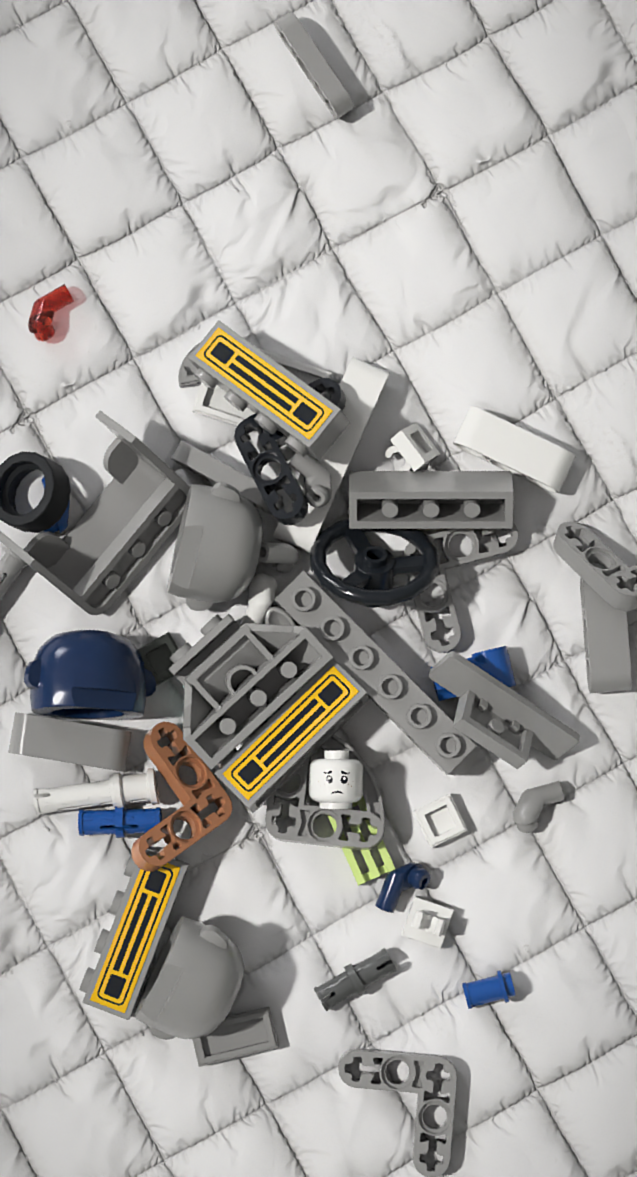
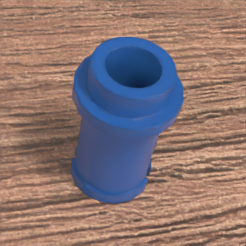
M499 970L496 976L462 983L468 1009L502 999L507 1003L509 1002L508 998L516 996L510 972L502 974L501 970Z

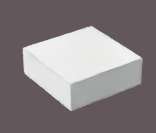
M451 794L413 811L430 848L468 831Z

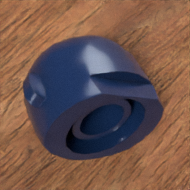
M75 630L52 636L38 649L34 660L29 662L24 674V682L31 689L30 701L32 712L59 718L86 720L140 718L145 712L146 697L152 696L156 691L155 677L151 671L145 669L142 656L135 645L127 638L107 631Z

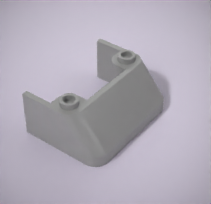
M99 411L95 417L117 436L106 450L103 459L105 470L114 478L62 540L53 532H42L36 535L22 549L0 531V542L90 615H100L106 612L178 527L190 486L144 443L102 411Z

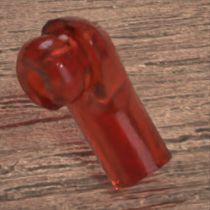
M65 284L38 298L33 303L27 324L29 332L34 333V337L38 341L44 342L54 336L55 329L51 324L54 313L74 302Z

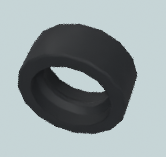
M22 451L7 458L0 465V520L21 531L38 533L51 528L61 519L68 507L71 493L69 477L62 466L36 452ZM40 470L43 472L45 479L44 495L37 507L30 513L21 515L17 512L15 505L17 488L26 475L32 471Z

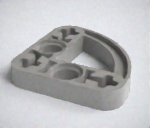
M333 735L321 749L349 751V759L358 760L363 764V795L367 811L321 809L319 806L306 805L310 757L296 771L301 779L299 788L292 793H285L278 789L267 800L266 827L271 836L283 842L372 850L382 842L385 832L384 807L378 785L371 770L361 756L345 741ZM276 797L285 801L299 800L298 807L292 804L289 806V817L292 820H296L295 826H288L286 833H280L279 826L273 824L274 818H281L283 811L282 803L274 804ZM322 815L331 816L337 824L335 833L328 838L318 837L313 830L315 820ZM342 817H351L348 825L352 827H361L363 820H369L371 827L377 829V834L370 835L368 842H362L360 834L347 832L348 841L340 840L344 830Z

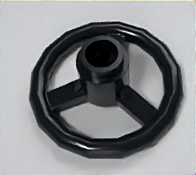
M349 519L338 521L319 534L310 550V567L320 585L338 598L366 607L376 608L410 601L429 589L439 572V558L436 547L429 537L419 529H349ZM363 532H385L402 537L412 543L421 555L394 557L391 552L382 547L371 546ZM345 537L355 553L354 569L350 575L341 580L333 575L327 566L326 554L333 543ZM420 572L415 579L406 585L393 588L394 576L397 574Z

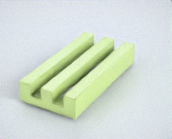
M363 795L359 801L352 803V807L358 805L361 811H367ZM328 816L335 832L337 828L336 821L331 816ZM365 820L371 835H376L377 829L371 827L369 820ZM350 826L352 832L360 834L361 841L366 842L360 828ZM343 832L340 840L347 841ZM383 840L377 846L384 865L378 868L370 850H361L369 868V872L364 874L361 873L352 850L342 848L358 886L395 870Z

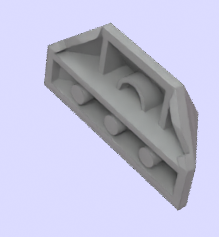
M243 624L184 679L183 740L212 770L327 664L333 656L305 626Z

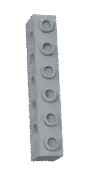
M304 570L274 599L275 603L284 609L297 622L298 626H305L333 656V659L368 693L369 698L445 775H448L477 746L469 737L453 727V721Z

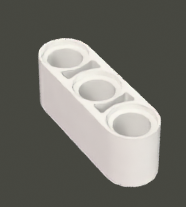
M470 406L453 441V444L458 448L505 471H511L512 474L554 493L560 492L576 458L570 451L473 406Z

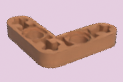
M171 722L156 724L149 730L143 740L146 754L184 805L133 843L131 854L134 863L140 869L150 872L160 869L217 828L231 816L232 802L228 794L204 761L183 740L181 729ZM167 737L171 743L161 748L157 741L160 738ZM180 753L182 757L171 764L169 760ZM180 766H189L195 771L197 777L196 784L188 785L181 780L179 776ZM214 802L218 809L201 821L197 814ZM175 820H183L190 826V839H181L175 834L173 830ZM161 839H164L168 845L157 852L156 855L149 857L145 851Z

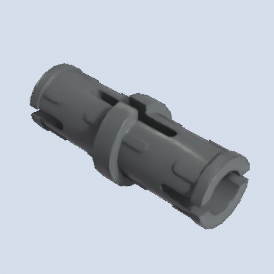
M383 948L380 952L354 967L352 964L345 966V972L313 989L319 1000L321 999L324 1009L328 1011L331 1007L357 992L359 995L367 992L366 987L390 973L396 972L397 969L386 949Z

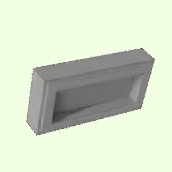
M270 1007L227 1016L212 1033L201 1038L192 1039L199 1067L279 1048Z

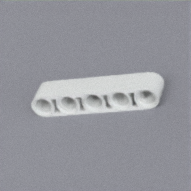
M352 357L339 385L346 398L343 413L350 421V424L321 460H317L330 472L331 499L329 503L320 508H314L308 503V513L298 524L284 525L278 522L273 538L310 553L311 547L318 538L390 373ZM300 474L297 481L305 495L304 476ZM290 498L284 509L287 513L294 510L292 506L294 501Z

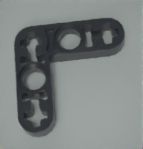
M321 378L308 384L320 394L327 391L331 395V402L343 411L346 398L336 381L330 378ZM253 414L240 422L235 429L234 439L272 515L278 522L284 525L298 524L308 513V502L281 449L282 446L286 445L284 441L288 437L278 430L273 435L270 434L254 420L257 414ZM254 430L260 434L258 436L259 441L266 450L260 454L249 441L251 439L249 433ZM267 463H280L281 473L276 479L271 481L262 479L261 471ZM284 489L289 498L294 501L292 503L294 510L287 513L282 509L284 503L277 493L278 490Z

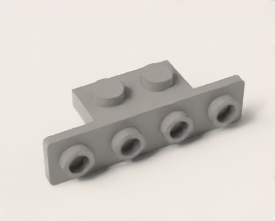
M455 651L448 653L429 671L428 677L459 697L453 727L516 769H519L528 761L531 746L549 758L558 760L579 743L580 735Z

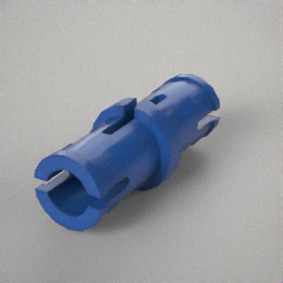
M115 807L114 810L82 809L78 813L79 835L115 834L116 838H125L126 834L146 833L162 821L161 807L151 809Z

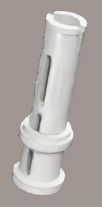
M148 768L146 773L122 776L120 772L114 773L112 776H109V780L33 790V796L36 797L33 798L37 816L52 812L112 804L114 808H125L126 804L150 801L152 805L159 804L158 782L154 768Z

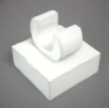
M417 422L402 429L393 436L390 441L394 445L385 452L387 458L399 452L406 460L405 465L398 471L413 470L414 472L426 466L440 455Z
M414 896L401 935L441 949L454 910Z

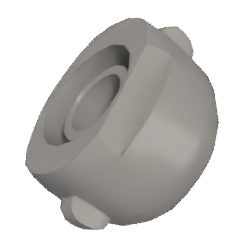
M224 482L215 483L213 487L199 484H191L173 553L167 592L181 598H186V604L191 610L204 611L211 608L214 602L230 601L247 590L254 577L263 538L262 518L255 506L245 497L241 496L239 490L234 486Z
M182 916L167 939L146 981L136 1006L135 1018L150 1026L154 1036L165 1040L175 1037L197 1039L212 1033L227 1017L242 983L244 963L237 945L218 927L205 925L197 920Z

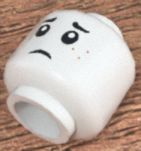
M324 750V758L315 759L310 763L309 795L311 799L319 802V808L352 809V803L359 801L363 795V764L358 760L349 759V751Z

